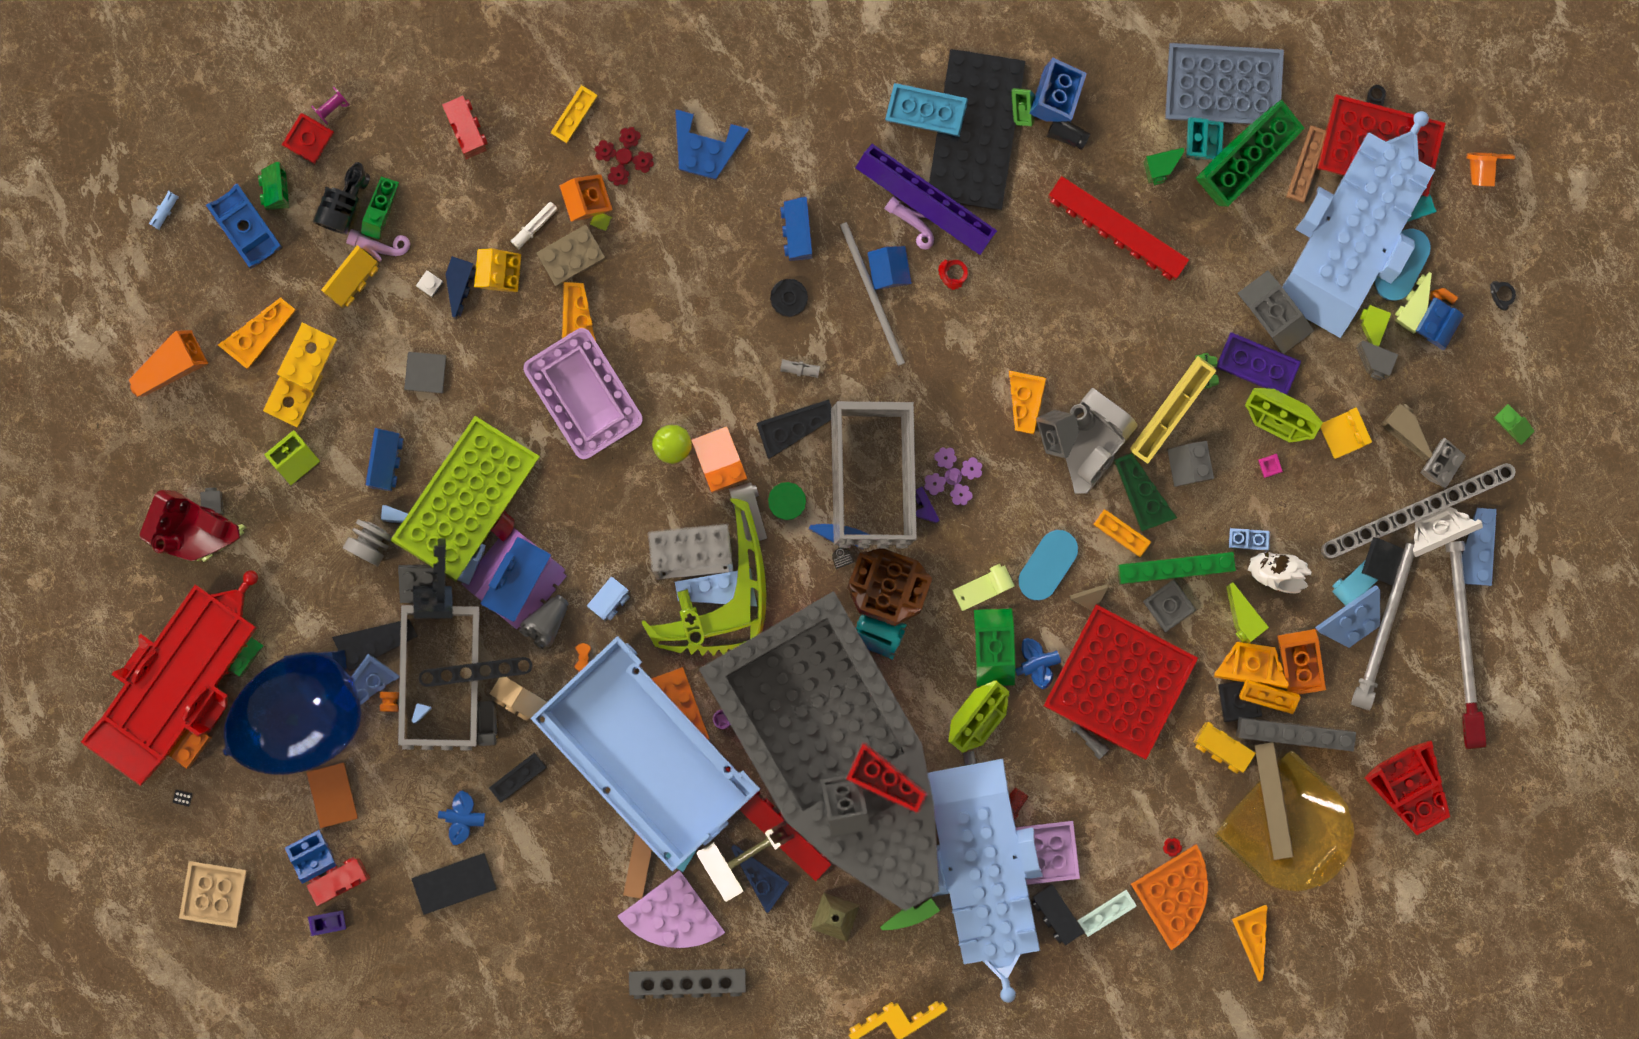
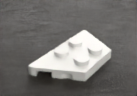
M1448 507L1415 522L1414 556L1418 557L1483 528L1481 520L1477 519L1474 521L1469 518V515Z

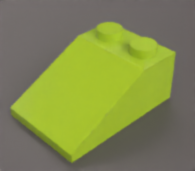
M1232 582L1226 586L1234 627L1237 631L1235 634L1241 642L1250 643L1269 627Z

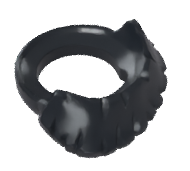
M1493 281L1490 284L1493 301L1500 310L1507 311L1509 305L1516 298L1514 287L1507 282ZM1506 286L1511 290L1512 297L1509 301L1499 300L1497 292L1500 287Z

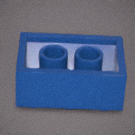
M1052 58L1044 67L1029 114L1046 122L1071 121L1087 73Z
M807 197L785 201L784 207H780L781 219L785 218L786 226H782L783 237H787L788 245H784L785 256H789V261L812 259Z
M375 428L366 479L367 487L385 491H392L393 487L396 488L397 476H395L396 468L399 469L401 460L398 457V452L402 450L404 442L400 433Z

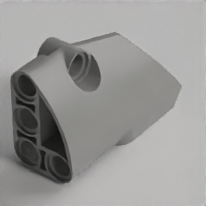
M1091 388L1080 404L1074 405L1070 410V413L1074 414L1076 418L1079 413H1084L1083 417L1077 418L1079 434L1069 457L1066 458L1075 494H1087L1112 464L1114 455L1138 427L1135 420L1127 412L1094 388Z

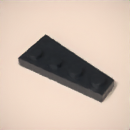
M829 399L756 423L768 460L831 421L832 407Z
M407 619L406 642L418 637L410 619ZM401 621L332 637L337 649L345 650L348 670L352 671L358 668L368 654L377 658L401 645Z

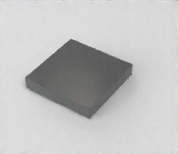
M408 352L404 390L443 394L447 356Z
M1175 579L1143 601L1164 632H1167L1196 611Z

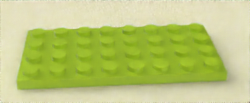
M474 416L391 538V541L433 567V563H437V557H434V545H438V538H446L445 575L457 582L540 456Z

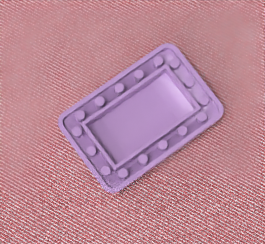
M579 328L525 362L523 370L579 458H590L641 425V413L587 329Z

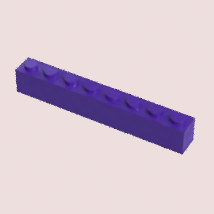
M871 144L864 152L855 167L862 174L875 181L878 185L885 188L895 197L908 204V206L918 211L925 218L938 225L979 255L982 254L997 232L996 229L874 144Z

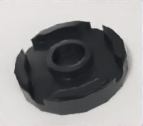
M784 279L774 285L770 301L776 313L785 317H793L804 311L808 302V294L806 288L799 281Z

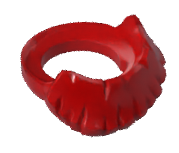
M945 259L938 267L940 279L952 290L961 288L962 283L968 276L967 266L960 260L948 261ZM952 265H959L963 269L962 278L957 280L950 279L947 275L949 268Z

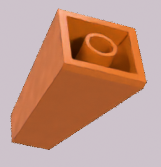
M192 330L175 331L129 379L131 391L137 397L146 396L208 365Z

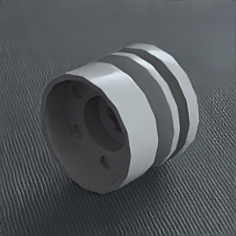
M358 519L356 524L363 527V529L359 531L353 528L352 531L358 535V538L348 537L343 549L378 567L384 557L378 551V548L388 549L389 546L382 543V541L386 539L392 542V537L386 530L377 525Z

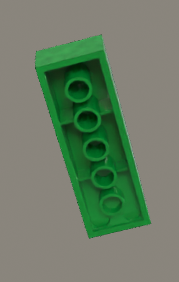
M1280 100L1228 144L1200 172L1196 180L1218 206L1228 207L1305 128L1283 100Z

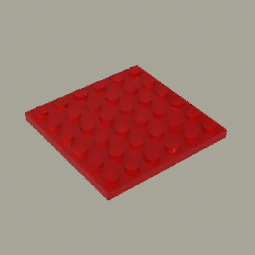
M1096 604L1043 707L1146 760L1198 657Z

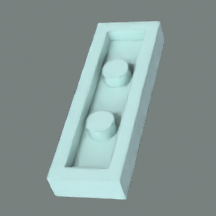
M1124 890L1077 921L1087 937H1089L1137 905L1128 891Z

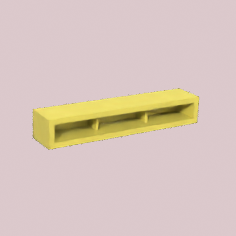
M1197 356L1130 449L1133 454L1146 463L1150 462L1216 372L1211 364Z

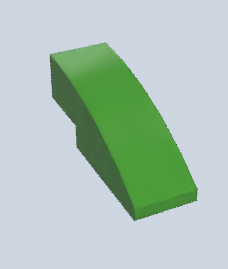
M929 898L916 909L914 907L906 911L902 909L881 925L880 928L882 930L905 928L930 918L939 912L940 909Z

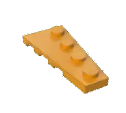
M280 297L258 316L248 321L246 325L219 343L218 346L245 368L249 369L294 314L296 309Z

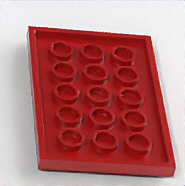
M1336 94L1317 169L1344 176L1367 133H1371L1385 142L1410 132L1412 129L1414 114ZM1429 119L1428 123L1422 126L1417 134L1418 158L1420 162L1435 170L1446 123ZM1433 175L1421 196L1428 197Z

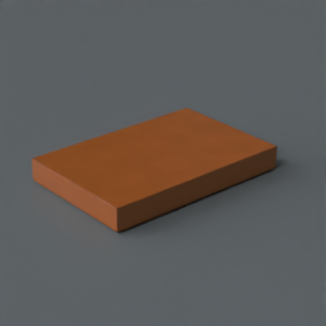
M345 763L306 772L320 828L358 819Z

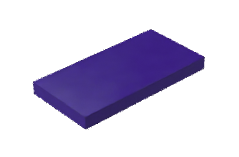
M1230 332L1216 368L1260 387L1276 389L1288 395L1301 361Z

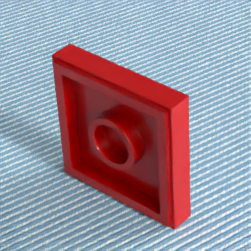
M301 112L283 141L282 146L315 165L335 132Z

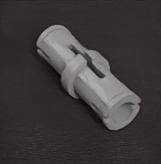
M782 359L780 371L797 374L800 377L804 375L818 378L820 366L805 364L803 361L792 362Z

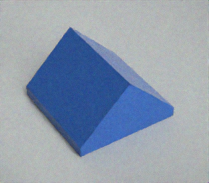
M905 246L884 247L868 252L872 283L875 290L911 284Z

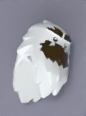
M1266 551L1250 559L1251 563L1248 571H1251L1252 577L1265 586L1286 593H1300L1302 589L1308 587L1304 581L1306 579L1304 576L1311 575L1312 572L1308 569V564L1298 559L1297 556L1273 554Z

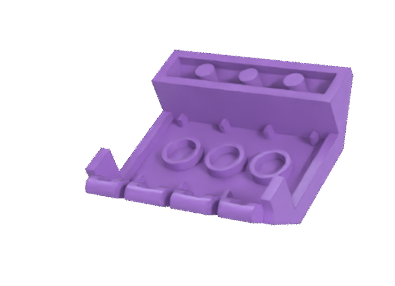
M513 528L511 534L504 542L498 539L481 559L470 584L462 583L466 589L481 601L489 589L488 585L505 554L509 553L516 538L520 537L533 544L515 528ZM550 557L515 622L503 616L501 617L514 628L518 629V627H521V622L530 613L532 614L543 605L540 600L543 598L547 601L556 590L553 584L555 583L559 586L566 578V575L563 573L565 569Z

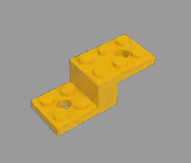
M302 323L277 373L279 379L263 412L298 428L323 378L321 373L337 339ZM310 343H314L317 346L316 351L312 354L306 351V347ZM287 397L294 399V405L290 408L284 406V400Z
M936 1001L928 1006L929 1010L922 1014L920 1011L911 1017L912 1021L909 1022L898 1003L893 1004L891 1002L883 1007L884 1011L877 1015L875 1012L866 1018L867 1022L863 1025L857 1023L851 1027V1032L848 1035L851 1039H859L886 1021L895 1037L902 1039L945 1012L947 1008L943 1002L938 1003Z

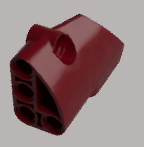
M159 490L153 497L139 536L142 541L152 546L153 550L157 553H166L189 561H195L240 539L238 525L214 510L196 504L177 491Z

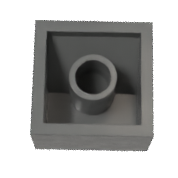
M1363 340L1357 344L1356 349L1366 372L1371 374L1370 377L1378 381L1388 378L1398 354Z
M1053 410L1037 417L1036 421L1046 454L1062 458L1069 457L1079 434L1078 420L1075 415Z
M1207 441L1167 449L1174 487L1214 479Z

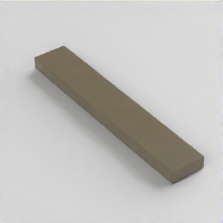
M1275 742L1255 745L1274 860L1294 857Z

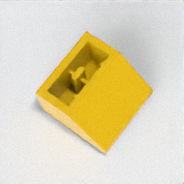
M493 248L478 249L474 287L487 290L518 292L521 254Z

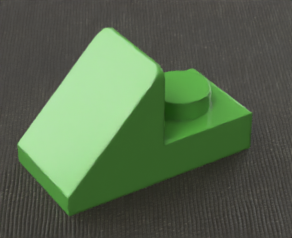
M1012 89L1013 120L1016 125L1032 126L1034 124V116L1029 114L1035 97L1031 90Z
M1509 404L1494 417L1520 445L1535 432L1524 416L1521 417Z

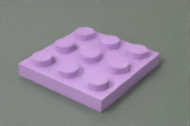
M1073 821L1016 827V830L1033 827L1038 863L1043 877L1027 879V885L1080 879Z

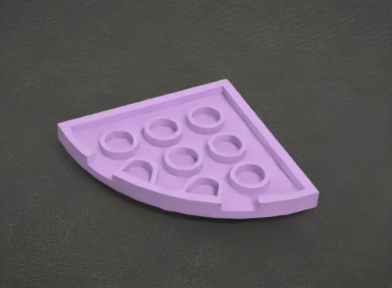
M680 870L617 916L628 929L639 937L665 947L686 948L708 943L725 933Z

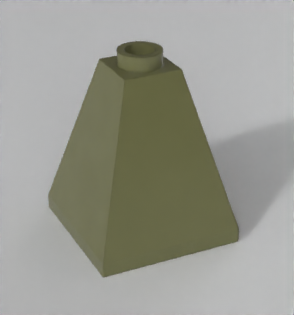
M823 892L811 929L847 942L860 905ZM834 914L839 915V921L834 922L832 916Z

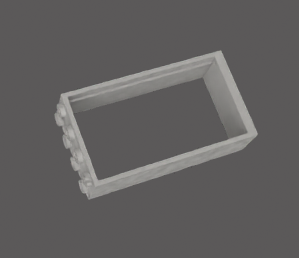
M837 401L831 408L834 545H839V548H850L851 545H858V548H870V545H877V548H889V545H896V548L900 549L908 548V545H911L916 540L913 402ZM842 416L901 417L904 535H844Z
M727 525L648 532L652 572L657 580L733 572L730 534Z
M401 605L398 746H402V749L414 750V746H422V750H433V746H441V750H453V747H460V750L472 751V747H476L478 681H471L470 740L404 739L407 615H413V605ZM453 606V616H473L472 663H478L479 607Z

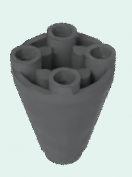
M556 595L555 598L552 597L521 622L519 632L526 637L530 636L535 640L534 644L541 649L545 646L551 647L568 609V601L560 595Z

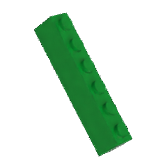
M1234 552L1120 564L1117 566L1119 585L1232 573L1236 571Z

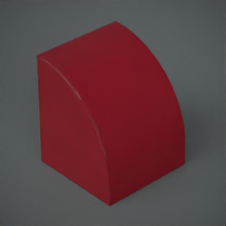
M504 511L491 531L504 542L511 534L515 521Z

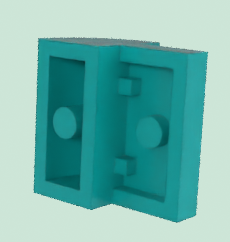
M1188 118L1186 157L1194 160H1213L1222 151L1224 122L1208 121V119Z

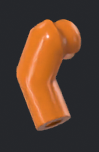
M1445 288L1433 290L1429 294L1431 302L1434 298H1438L1441 301L1446 300L1453 305L1458 299L1456 295Z

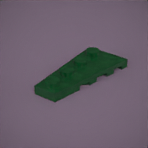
M1132 453L1114 460L1141 532L1177 519L1175 513L1170 509Z

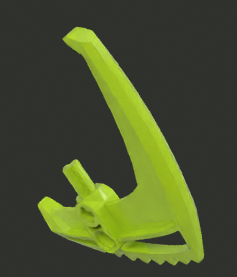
M730 498V501L735 506L738 535V574L734 597L717 610L698 616L696 607L692 606L688 589L677 592L682 609L679 611L681 621L650 626L645 620H642V625L655 647L682 653L688 648L691 655L699 649L702 656L709 650L714 656L718 650L725 654L728 649L732 650L744 642L702 646L701 644L706 637L736 631L750 626V639L762 633L766 614L765 571L759 539L748 502ZM741 511H744L751 541L746 539ZM748 549L754 551L757 581L750 579ZM751 588H755L758 591V615L756 619L750 621ZM689 613L695 616L692 623H689L688 620L685 621ZM693 632H699L701 637L699 641L693 642L690 640V635ZM688 640L686 646H670L658 643L659 641Z

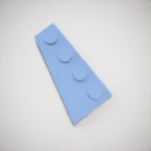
M749 569L750 579L752 580L751 569ZM738 571L676 581V592L688 589L691 602L726 604L734 597ZM751 588L750 606L757 607L754 588Z

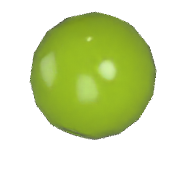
M671 424L661 427L656 432L652 446L658 459L665 463L675 464L682 462L689 455L692 441L687 430L681 426Z

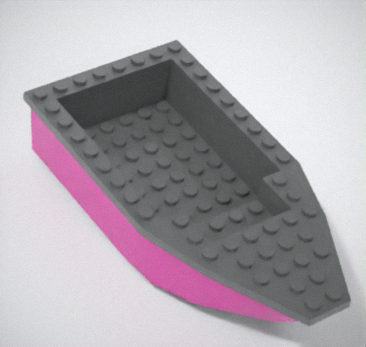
M834 591L699 668L787 823L832 863L905 911L939 892L934 802L922 743ZM867 743L928 793L921 811L915 812L862 787L870 830L831 837L821 780L848 775L862 744Z

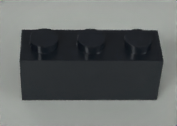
M1053 884L1032 896L1034 899L1032 904L1038 912L1040 910L1043 912L1045 917L1042 919L1048 928L1053 927L1056 932L1053 935L1059 944L1063 942L1066 946L1085 933Z

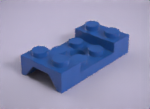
M235 184L229 192L219 199L206 204L250 269L282 248L238 184ZM241 221L249 223L247 230H239L238 225Z

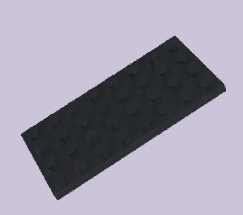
M950 49L943 93L967 98L968 103L960 136L937 132L929 183L958 204L1002 211L1016 125L1013 120L1012 89H1021L1025 60Z

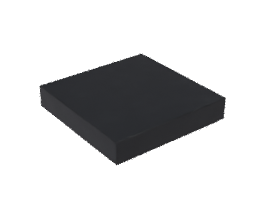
M1373 537L1362 574L1388 585H1393L1405 549Z
M1236 681L1218 684L1224 722L1236 721L1238 717H1262L1261 705L1242 700L1239 697L1245 682Z

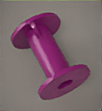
M334 86L332 88L336 92L335 95L317 110L311 106L326 125L328 123L324 118L339 105L342 107L350 106Z

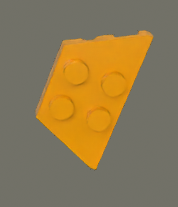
M1236 642L1214 674L1215 678L1245 682L1247 679L1272 687L1288 688V681H1286L1283 674V668L1278 660L1275 647Z

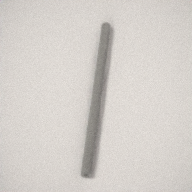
M847 222L843 223L840 227L898 366L902 365L905 361Z

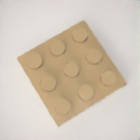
M189 861L179 919L237 928L247 870Z

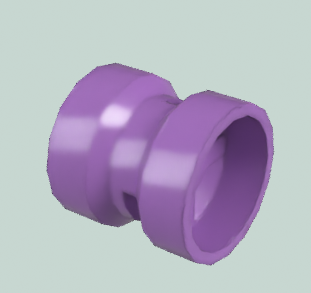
M719 710L714 714L713 722L717 728L726 729L731 725L723 710Z

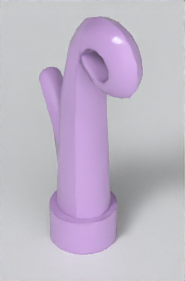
M892 197L884 209L890 214H895L921 232L916 238L919 248H931L934 243L933 233L918 218L925 217L919 212L900 204L899 200ZM922 238H927L928 242L923 243Z
M353 229L350 230L346 244L352 246L358 245L379 262L382 259L378 253L400 256L405 254L410 248L409 239L403 235L397 236L394 239L392 248L368 238ZM402 240L404 247L399 249L397 244Z

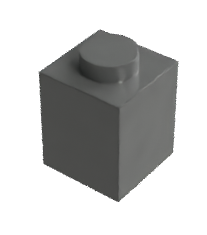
M205 488V492H200L202 507L210 508L218 514L224 515L222 492L220 490L217 491V488Z

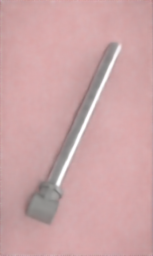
M1406 543L1364 679L1359 678L1360 685L1356 687L1351 705L1369 711L1375 698L1374 689L1378 686L1375 683V679L1414 558L1413 548L1415 545Z

